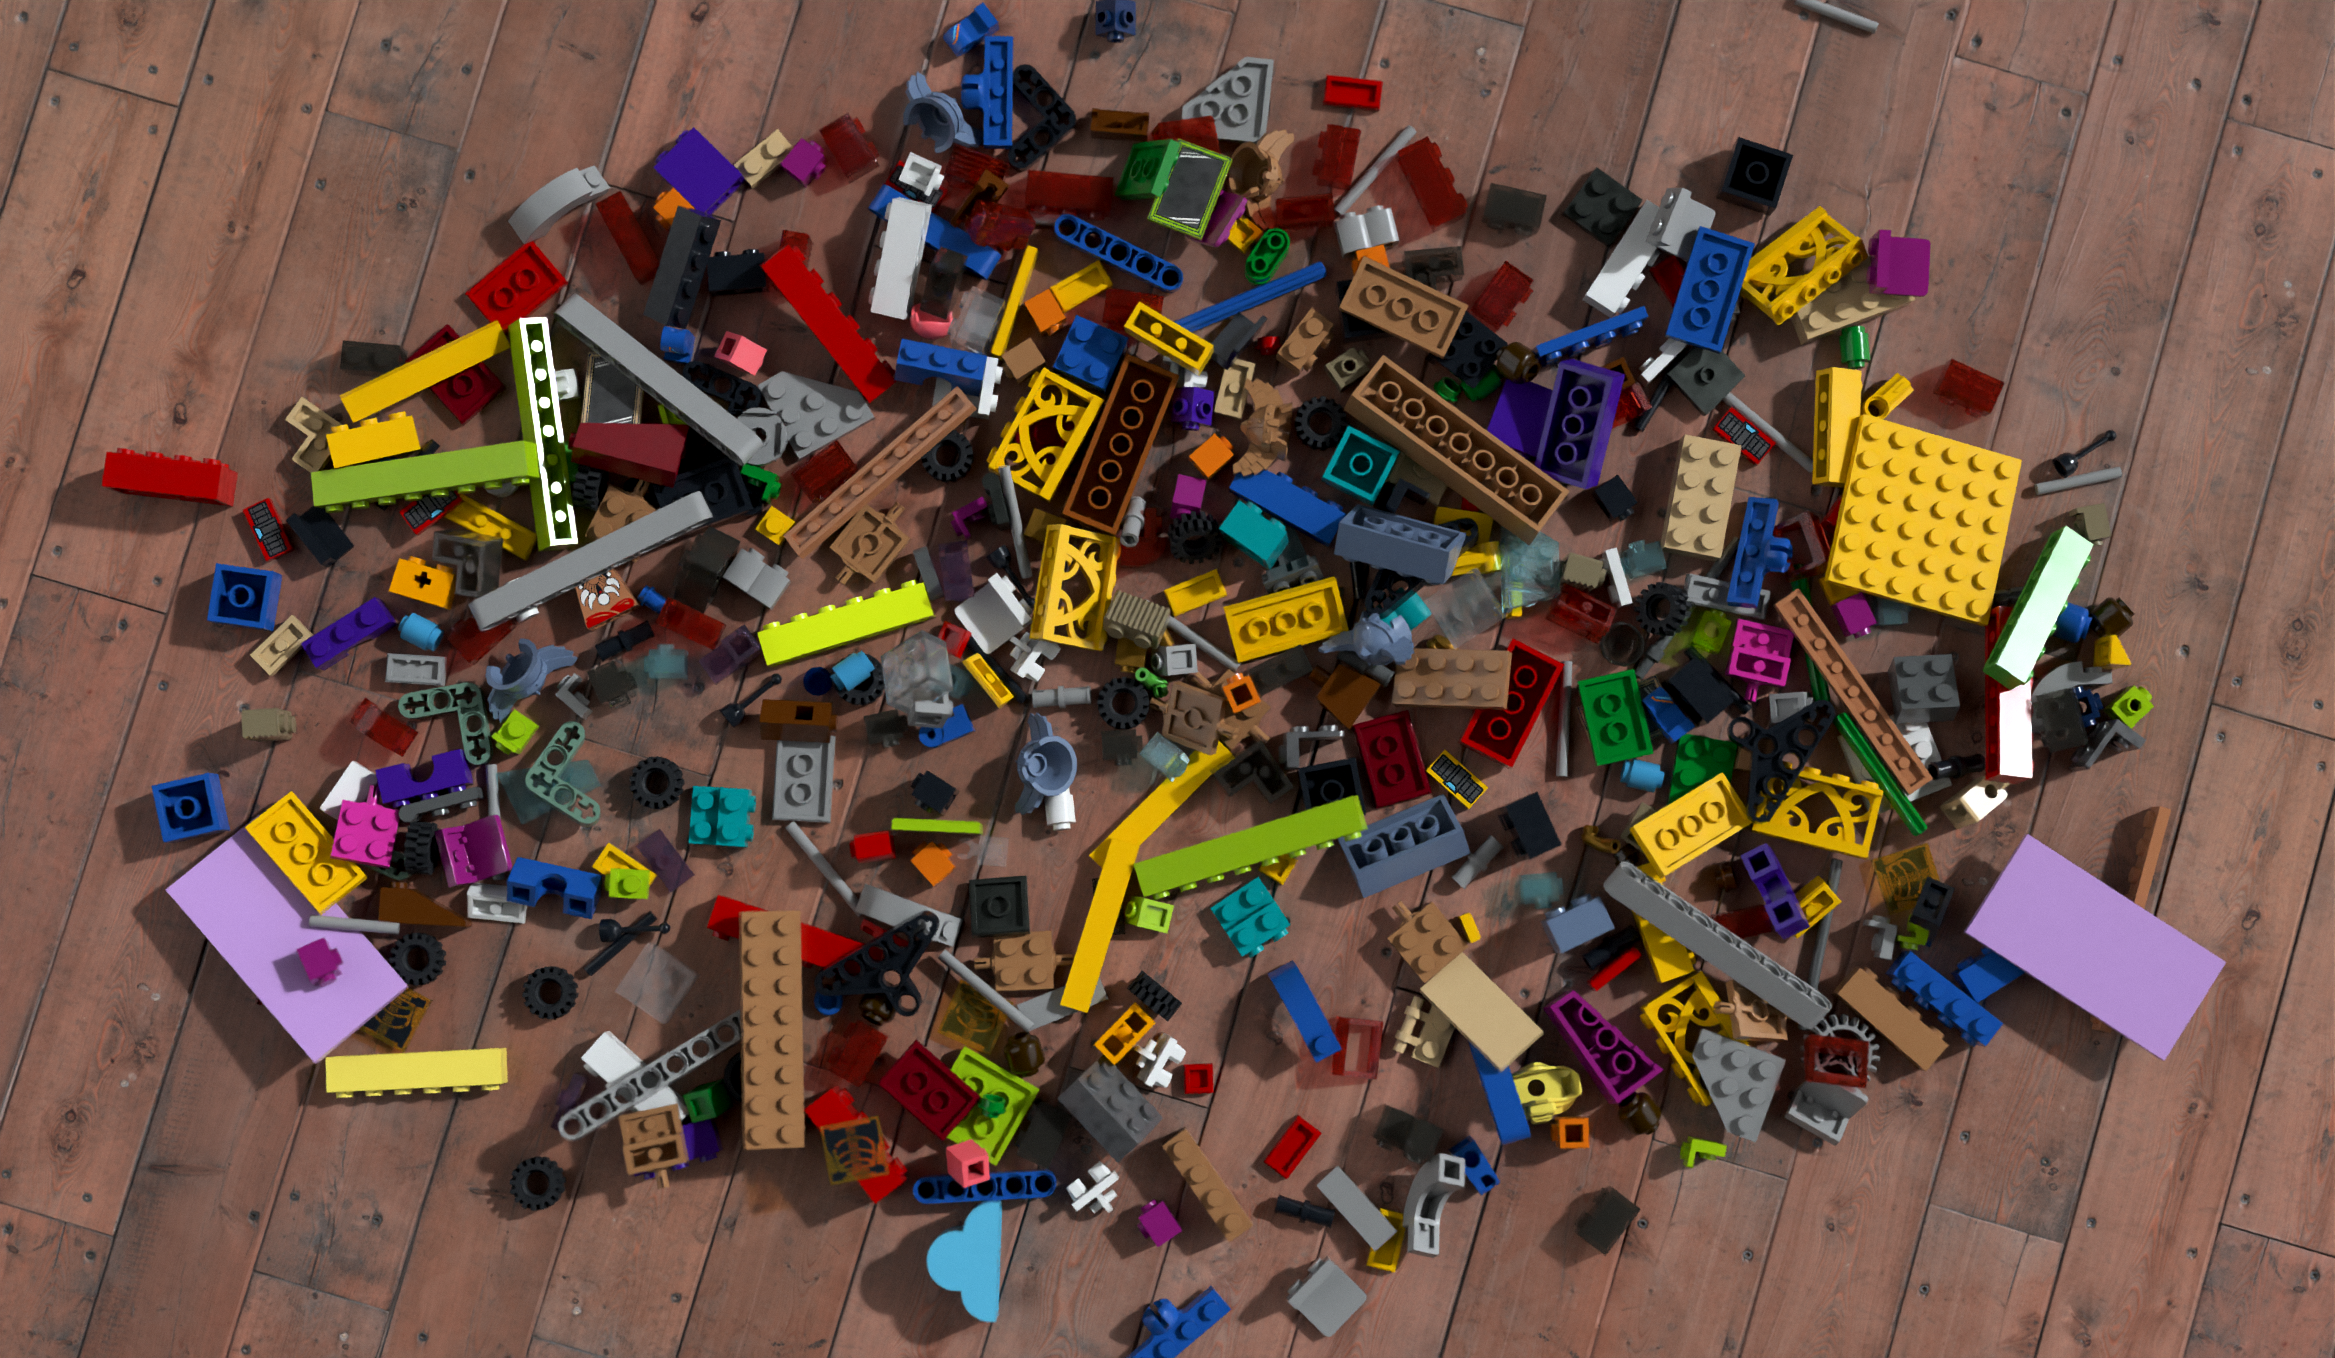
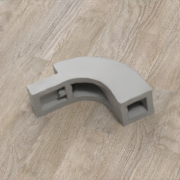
M595 165L581 171L575 168L555 178L531 195L519 206L508 222L524 244L545 236L552 226L567 212L585 202L605 195L610 187Z
M2082 661L2064 664L2045 672L2033 683L2031 690V704L2034 708L2031 718L2032 732H2056V707L2062 694L2073 686L2112 684V672H2102V667L2084 668L2083 673Z
M866 883L855 909L859 913L892 926H897L921 911H931L938 916L940 921L939 929L932 940L952 947L963 922V919ZM921 919L920 926L913 930L914 934H917L923 928L930 931L929 928L932 923L930 921L924 922Z
M1438 1153L1427 1160L1418 1171L1409 1190L1403 1215V1227L1408 1228V1253L1430 1258L1439 1255V1231L1442 1210L1449 1196L1464 1187V1158Z

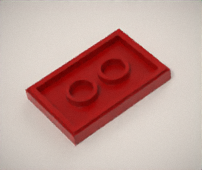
M531 241L523 244L465 294L490 323L497 320L505 336H507L510 324L519 318H528L569 282L539 247Z

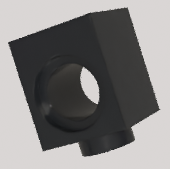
M1619 475L1607 481L1591 494L1610 522L1616 518L1621 522L1634 513L1632 507L1638 503Z

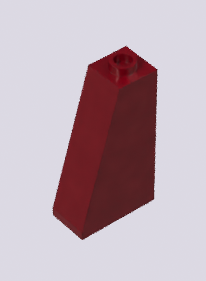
M580 423L577 434L571 433L567 449L572 450L571 462L673 488L687 443L689 426L684 424Z

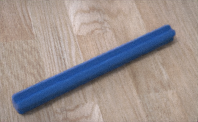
M1316 262L1173 322L1190 332L1196 331L1238 312L1327 276L1326 269L1322 262Z

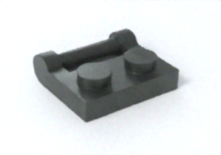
M993 473L985 474L982 479V485L985 488L986 494L992 498L993 504L987 505L993 525L998 524L1000 531L1011 529L999 478Z

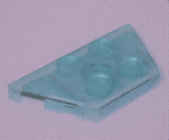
M1500 524L1502 613H1510L1512 609L1520 606H1525L1526 608L1535 605L1538 601L1545 602L1557 598L1560 594L1559 542L1539 532L1532 543L1528 545Z

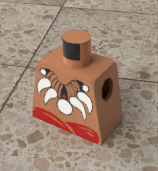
M615 569L575 587L586 627L591 631H595L641 608L640 603Z

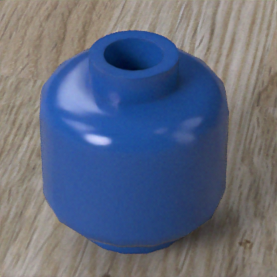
M2068 602L2067 608L2058 616L2055 622L2057 628L2052 636L2076 643L2080 638H2086L2093 618L2088 617L2089 611L2086 608Z

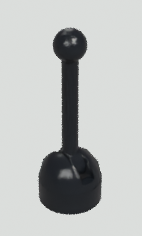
M2108 430L2104 437L2076 455L2067 452L2058 455L2053 459L2054 468L2060 476L2067 478L2077 470L2080 458L2105 442L2114 441L2117 436L2116 432Z
M1005 544L986 556L994 568L1004 569L1027 604L1031 609L1034 608L1035 599L1028 595L1009 567L1011 554Z
M773 674L768 683L742 704L729 703L719 711L735 728L744 719V709L773 685L780 684L782 681L781 675Z
M601 919L599 935L601 942L617 941L622 933L660 931L662 934H667L671 928L666 922L661 923L660 926L622 927L616 920Z

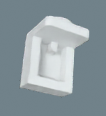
M910 152L898 180L924 191L925 195L930 196L932 190L938 192L944 176L940 174L942 166Z

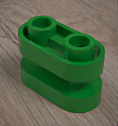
M1280 228L1267 230L1247 258L1245 277L1250 284L1260 286L1270 282L1287 257L1290 238L1284 230Z

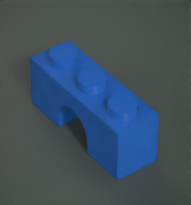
M902 338L894 380L923 385L925 378L939 377L951 384V391L958 386L966 395L979 397L987 356Z
M517 857L507 879L506 901L535 907L541 896L557 894L564 898V914L592 919L601 897L602 875Z

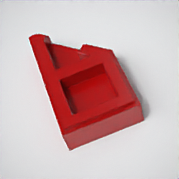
M865 918L860 925V930L872 935L874 938L888 931ZM894 934L893 940L897 945L906 946L909 941Z

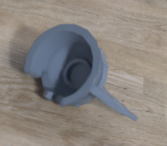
M919 72L915 76H910V80L906 83L907 90L905 91L910 103L907 104L903 114L904 125H915L918 122L923 131L921 134L922 139L927 140L930 137L936 141L935 153L946 151L952 146L953 142L966 148H979L980 145H983L984 131L976 129L963 121V114L956 102L957 98H951L945 93L932 92L927 85L925 76Z
M1363 610L1358 623H1355L1353 630L1343 631L1338 635L1330 637V640L1322 643L1323 646L1319 647L1318 651L1324 654L1344 650L1355 651L1358 657L1365 661L1368 666L1373 664L1374 667L1376 665H1387L1393 660L1396 665H1405L1406 660H1410L1411 655L1414 654V643L1412 642L1410 628L1401 615L1389 622L1392 626L1390 627L1380 620L1378 613H1373L1368 618V613Z
M520 638L518 643L519 649L524 653H520L515 657L511 653L507 654L505 659L508 663L504 666L501 674L499 667L487 666L486 679L493 688L487 701L489 702V711L492 712L493 719H499L500 724L505 722L509 717L511 708L518 699L531 697L536 694L540 695V690L545 684L547 674L560 667L573 666L578 659L576 656H573V651L566 650L564 646L555 647L554 644L536 649L533 642Z
M1030 713L1028 724L1031 731V741L1022 748L1018 760L1015 761L1020 780L1024 783V789L1018 802L1015 804V813H1021V815L1031 813L1035 808H1038L1044 795L1058 796L1065 792L1073 783L1077 772V758L1073 747L1067 740L1059 736H1053L1051 723L1047 721L1045 716H1041L1039 713L1035 715Z

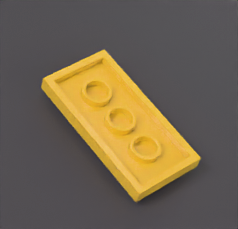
M1335 576L1223 607L1238 663L1330 638L1343 631H1349Z
M1722 772L1634 825L1629 830L1660 879L1753 822L1748 819L1746 807Z
M292 791L245 827L246 831L320 915L367 879V876L355 862L330 858L334 838Z

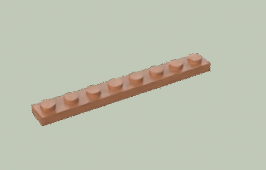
M956 386L783 535L797 555L804 559L967 419L977 408L965 393Z
M1796 589L1774 604V608L1906 795L1912 794L1931 781L1933 777L1800 589Z
M2162 806L2151 807V811H2147L2144 817L2143 827L2146 828L2143 839L2141 838L2137 843L2136 855H2138L2136 866H2133L2129 872L2128 882L2131 884L2128 894L2124 895L2143 909L2146 905L2171 809ZM2091 1015L2090 1022L2093 1023L2091 1029L2103 1033H2111L2112 1028Z

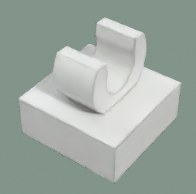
M574 368L554 372L558 402L581 398L577 373Z

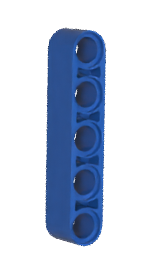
M882 184L868 210L888 223V220L885 219L888 203H892V199L898 197L911 199L895 189ZM931 212L924 245L977 277L987 280L1000 260L1001 254Z
M1064 214L1055 221V235L1061 242L1163 292L1174 293L1182 286L1183 273L1176 265L1073 215ZM1064 222H1071L1076 228L1075 232L1070 236H1065L1059 231L1060 225ZM1091 234L1099 236L1101 244L1097 248H1089L1085 244L1087 236ZM1115 247H1122L1126 250L1127 256L1122 261H1116L1111 257V251ZM1143 259L1149 260L1153 266L1152 270L1146 274L1140 273L1136 268L1137 263ZM1167 272H1173L1177 275L1178 282L1174 286H1167L1163 283L1162 276Z
M1468 1041L1501 1144L1506 1145L1530 1138L1529 1126L1509 1066L1500 1072Z
M1048 1169L989 1172V1180L993 1183V1191L991 1193H981L978 1190L977 1184L964 1188V1192L956 1196L951 1194L948 1189L949 1182L955 1180L949 1174L926 1175L916 1181L913 1186V1194L917 1201L924 1204L1044 1198L1054 1192L1057 1179L1055 1174ZM1041 1175L1049 1177L1052 1182L1051 1188L1046 1191L1039 1190L1035 1184L1036 1178ZM1017 1177L1022 1181L1023 1186L1019 1192L1008 1190L1006 1182L1009 1178ZM922 1182L933 1184L935 1188L933 1196L924 1197L920 1193L919 1186Z

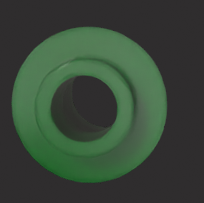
M1852 326L1841 329L1842 335L1839 336L1841 364L1847 365L1848 369L1852 370L1865 368V363L1870 362L1868 333H1865V327Z
M1493 364L1474 389L1464 382L1459 385L1468 399L1474 403L1476 400H1483L1501 387L1500 379L1503 376L1497 371V366Z

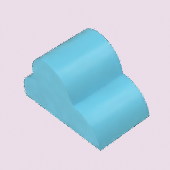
M988 1200L978 1203L968 1215L964 1226L950 1227L937 1236L927 1255V1268L932 1279L939 1286L947 1290L961 1291L962 1301L967 1311L975 1318L986 1322H996L999 1315L1003 1200Z

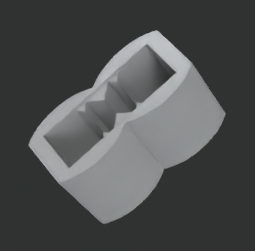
M1383 205L1371 207L1363 215H1356V212L1342 214L1339 216L1340 220H1337L1334 225L1342 258L1354 257L1355 252L1358 250L1383 244L1385 249L1397 246L1400 241L1391 208L1384 209Z
M741 548L722 577L767 608L773 610L791 583L787 578L789 572L775 563L772 567L762 562L765 557L753 548H750L748 552Z

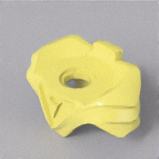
M1533 1062L1512 1073L1526 1120L1530 1119L1534 1125L1547 1123L1552 1119L1553 1115L1567 1111L1582 1093L1580 1075L1567 1066H1548L1544 1063ZM1539 1080L1544 1084L1545 1091L1541 1096L1537 1097L1529 1093L1528 1084L1531 1081Z

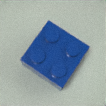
M1076 315L1054 363V373L1107 395L1128 348L1129 337Z
M216 563L207 621L223 625L274 631L283 575L274 571Z
M205 773L152 786L163 843H178L230 831L218 774Z

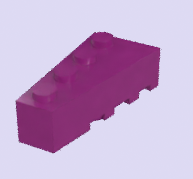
M1574 990L1565 991L1543 1007L1545 1013L1609 1104H1618L1663 1071L1657 1063L1650 1060L1639 1047L1633 1045L1622 1035V1032L1606 1021L1596 1009Z

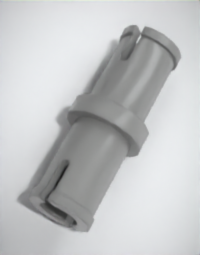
M1138 496L1131 497L1127 511L1121 521L1123 529L1120 542L1126 547L1136 546L1139 541L1140 530L1143 529L1145 523L1143 513L1146 502Z
M1063 685L1058 686V689L1032 690L1033 708L1059 706L1062 709L1066 708V705L1091 704L1090 686L1065 688Z
M1489 835L1487 840L1474 853L1470 852L1467 856L1469 859L1451 877L1462 888L1466 889V886L1481 870L1484 872L1488 868L1486 865L1504 847L1492 835Z

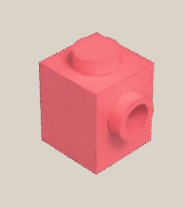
M726 331L714 357L741 372L755 376L763 363L767 350L741 335Z
M972 1139L946 1147L948 1174L963 1188L990 1179L988 1153Z

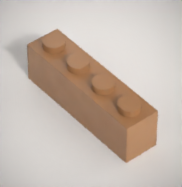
M1854 967L1832 994L1918 1070L1926 1072L1949 1046L1942 1040L1945 1035L1933 1025L1927 1027L1921 1021L1923 1016L1912 1006L1909 1005L1906 1008L1898 1001L1901 997L1892 988L1887 986L1884 989L1876 981L1879 977L1869 968L1861 969L1860 967Z
M1186 1127L1162 1143V1147L1229 1243L1253 1226L1248 1215Z

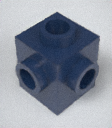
M1131 0L1096 1L1095 35L1107 38V41L1110 43L1124 42V38L1135 36L1136 2Z
M2083 686L2066 691L2067 697L2062 698L2063 705L2058 706L2064 722L2070 721L2072 726L2078 724L2079 729L2097 724L2095 718L2100 717L2099 710L2104 709L2099 694H2092L2091 689L2084 691ZM2084 702L2087 706L2086 711L2078 713L2075 710L2076 703Z

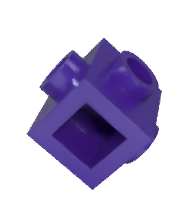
M1198 387L1175 388L1173 392L1171 422L1181 424L1182 429L1187 431H1199V426H1211L1214 392Z

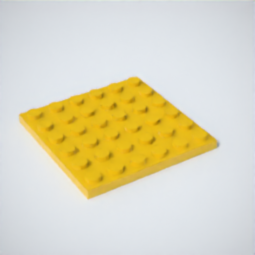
M1866 414L1859 416L1824 582L1976 625H1988L2022 460Z

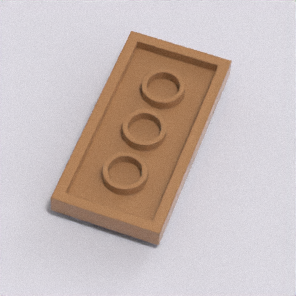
M1364 256L1338 310L1443 359L1469 305Z
M1413 648L1414 654L1411 655V659L1406 660L1405 665H1396L1392 704L1395 707L1507 710L1512 659L1510 651Z

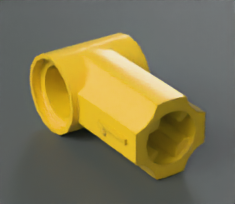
M1896 373L1861 404V414L1873 416L1868 411V405H1874L1879 410V416L1876 418H1886L1891 411L1914 391L1911 383L1904 376Z
M1499 541L1474 545V548L1468 549L1458 558L1450 577L1477 572L1479 574H1488L1503 571L1504 566Z

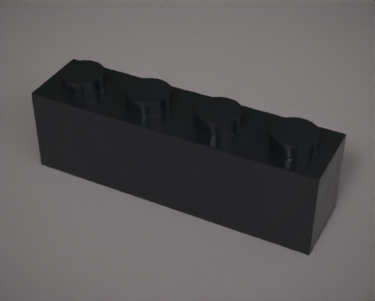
M683 206L677 207L643 315L666 326L687 328L721 220L696 209Z

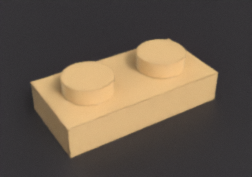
M777 129L733 165L753 189L781 167V162L793 147Z
M1237 359L1228 370L1224 369L1214 414L1242 420L1248 391L1244 388V384L1247 378L1252 380L1255 363Z
M291 615L250 656L269 676H274L303 648L301 643L314 635L294 615Z

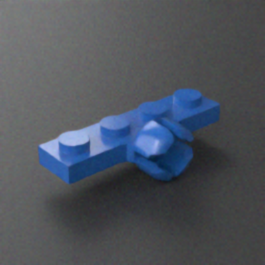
M985 36L983 73L979 75H964L961 80L962 107L965 109H978L984 115L983 149H1012L1013 36Z
M1748 497L1727 597L1728 606L1757 609L1765 574L1768 572L1784 573L1790 567L1791 563L1787 562L1788 559H1792L1793 552L1790 540L1788 538L1772 536L1779 506L1777 499Z
M1209 1286L1183 1309H1176L1168 1299H1159L1154 1304L1159 1309L1158 1312L1161 1315L1158 1317L1148 1307L1142 1316V1322L1151 1335L1126 1358H1175L1226 1315L1231 1308L1212 1286Z

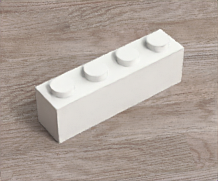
M900 197L894 198L892 203H888L885 212V219L888 220L887 230L882 232L880 238V248H883L881 259L876 261L874 276H877L876 286L871 288L869 294V304H872L870 312L903 320L910 317L932 205Z
M1646 200L1583 298V301L1612 318L1615 312L1620 314L1623 312L1630 301L1626 297L1631 288L1637 290L1645 278V275L1641 273L1646 264L1652 266L1661 253L1656 250V246L1645 242L1659 209L1657 205L1649 200Z
M610 1031L604 1032L581 1057L586 1062L584 1068L595 1077L600 1075L608 1082L605 1085L607 1089L647 1066ZM647 1073L642 1077L641 1083L646 1088H653L658 1083V1077L653 1073ZM670 1085L630 1109L634 1113L678 1103L681 1122L689 1116L684 1098ZM626 1088L620 1089L616 1093L617 1097L621 1094L629 1102L633 1097L632 1092Z

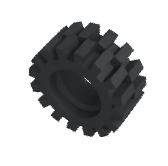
M1321 396V398L1313 397L1311 400L1305 401L1301 408H1299L1295 418L1297 437L1303 441L1302 443L1305 446L1308 445L1314 450L1317 448L1321 451L1334 447L1335 444L1341 441L1347 427V416L1342 410L1343 407L1332 398L1326 399V396ZM1325 413L1331 418L1332 427L1327 433L1318 434L1311 429L1310 419L1314 414Z
M953 430L922 456L921 460L929 475L937 481L941 480L944 483H948V481L956 482L957 479L964 478L965 474L972 468L971 464L974 457L969 440L962 433L960 434L957 430ZM945 445L955 447L959 454L957 462L948 467L940 465L936 459L937 451Z
M579 464L578 473L575 476L576 481L573 485V506L597 511L605 496L609 471Z
M1190 511L1191 516H1187L1186 513L1181 514V520L1176 517L1173 520L1174 524L1169 525V531H1167L1174 558H1180L1182 563H1185L1188 559L1189 564H1194V561L1198 560L1200 564L1204 563L1203 558L1206 557L1210 560L1213 558L1212 553L1215 555L1219 553L1218 548L1222 547V539L1216 518L1213 519L1211 514L1206 516L1205 512L1200 511L1199 515H1196L1195 511ZM1192 536H1202L1201 538L1195 540H1187Z
M1656 582V585H1648L1649 590L1643 589L1640 592L1644 597H1637L1636 602L1640 603V607L1634 608V612L1640 613V615L1635 616L1637 621L1642 622L1639 626L1642 629H1646L1649 633L1660 636H1674V632L1680 633L1682 631L1680 625L1687 626L1688 624L1684 620L1685 616L1691 617V612L1686 611V608L1692 607L1691 602L1685 601L1689 598L1688 595L1683 593L1684 590L1671 584ZM1662 599H1668L1670 602V612L1664 620H1659L1656 617V607Z
M869 654L865 655L875 669L870 672L871 683L866 689H852L848 692L845 687L839 690L836 684L834 685L839 696L853 705L864 706L877 701L876 699L879 696L881 697L884 688H886L887 676L884 667Z
M1127 677L1114 678L1112 681L1107 682L1103 689L1100 690L1097 701L1100 716L1109 726L1115 729L1128 730L1138 726L1144 721L1149 711V696L1144 686L1135 679ZM1121 692L1129 693L1135 700L1134 709L1126 715L1118 714L1112 707L1113 698Z
M657 756L641 760L638 763L639 765L633 768V775L629 779L631 786L629 787L630 791L634 794L633 797L641 805L653 809H662L672 806V803L679 800V795L684 791L682 787L685 785V781L682 778L683 773L679 770L677 764L669 759ZM653 772H662L668 780L666 790L660 794L651 793L646 786V780Z
M410 822L408 832H406L407 840L404 844V847H406L404 866H406L405 870L408 874L432 875L437 865L436 859H438L437 852L439 850L434 833L439 830L436 823Z
M427 933L407 934L402 939H398L395 942V948H392L390 951L393 954L389 958V963H392V968L408 985H425L435 981L437 976L441 975L444 971L442 967L446 965V960H444L446 951L442 950V943L438 942L436 937L427 935ZM417 947L424 949L429 957L427 966L419 971L412 969L407 961L409 952Z
M556 966L539 968L527 977V982H524L525 992H522V997H525L526 1000L524 1004L530 1008L532 1014L538 1015L539 1018L554 1019L568 1014L570 1009L576 1004L575 1000L579 994L576 991L578 985L574 982L573 975L567 973V970L564 968L561 969ZM548 981L557 983L561 988V997L554 1004H547L540 997V989Z
M1141 971L1127 988L1167 1022L1183 1004L1144 971Z
M540 1156L526 1159L518 1164L517 1168L513 1170L511 1174L513 1177L509 1182V1185H512L511 1195L514 1194L516 1197L514 1199L515 1202L521 1203V1207L525 1209L530 1208L532 1211L543 1210L554 1205L565 1191L564 1182H566V1177L562 1175V1172H564L562 1167L559 1168L555 1160L551 1161L549 1157ZM533 1172H541L548 1179L549 1185L543 1194H533L527 1187L528 1177Z

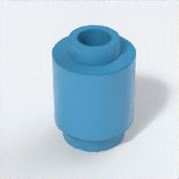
M416 613L404 616L398 627V631L401 632V639L425 651L428 649L435 651L444 636V631L439 629L438 624Z
M861 650L857 654L853 652L832 667L834 674L830 677L839 690L845 687L849 692L870 677V672L875 668Z
M1632 759V761L1625 760L1620 775V782L1626 783V787L1654 793L1656 788H1661L1664 779V772L1660 771L1659 764Z

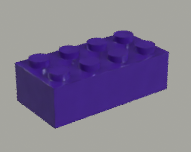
M1575 359L1559 363L1535 462L1537 468L1554 480L1583 489L1598 485L1625 374Z

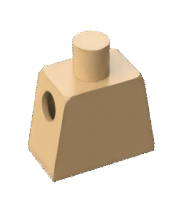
M1986 775L1974 779L1939 807L1954 827L1960 829L1977 823L2006 799L2007 793L2004 788L2010 783L1986 780Z

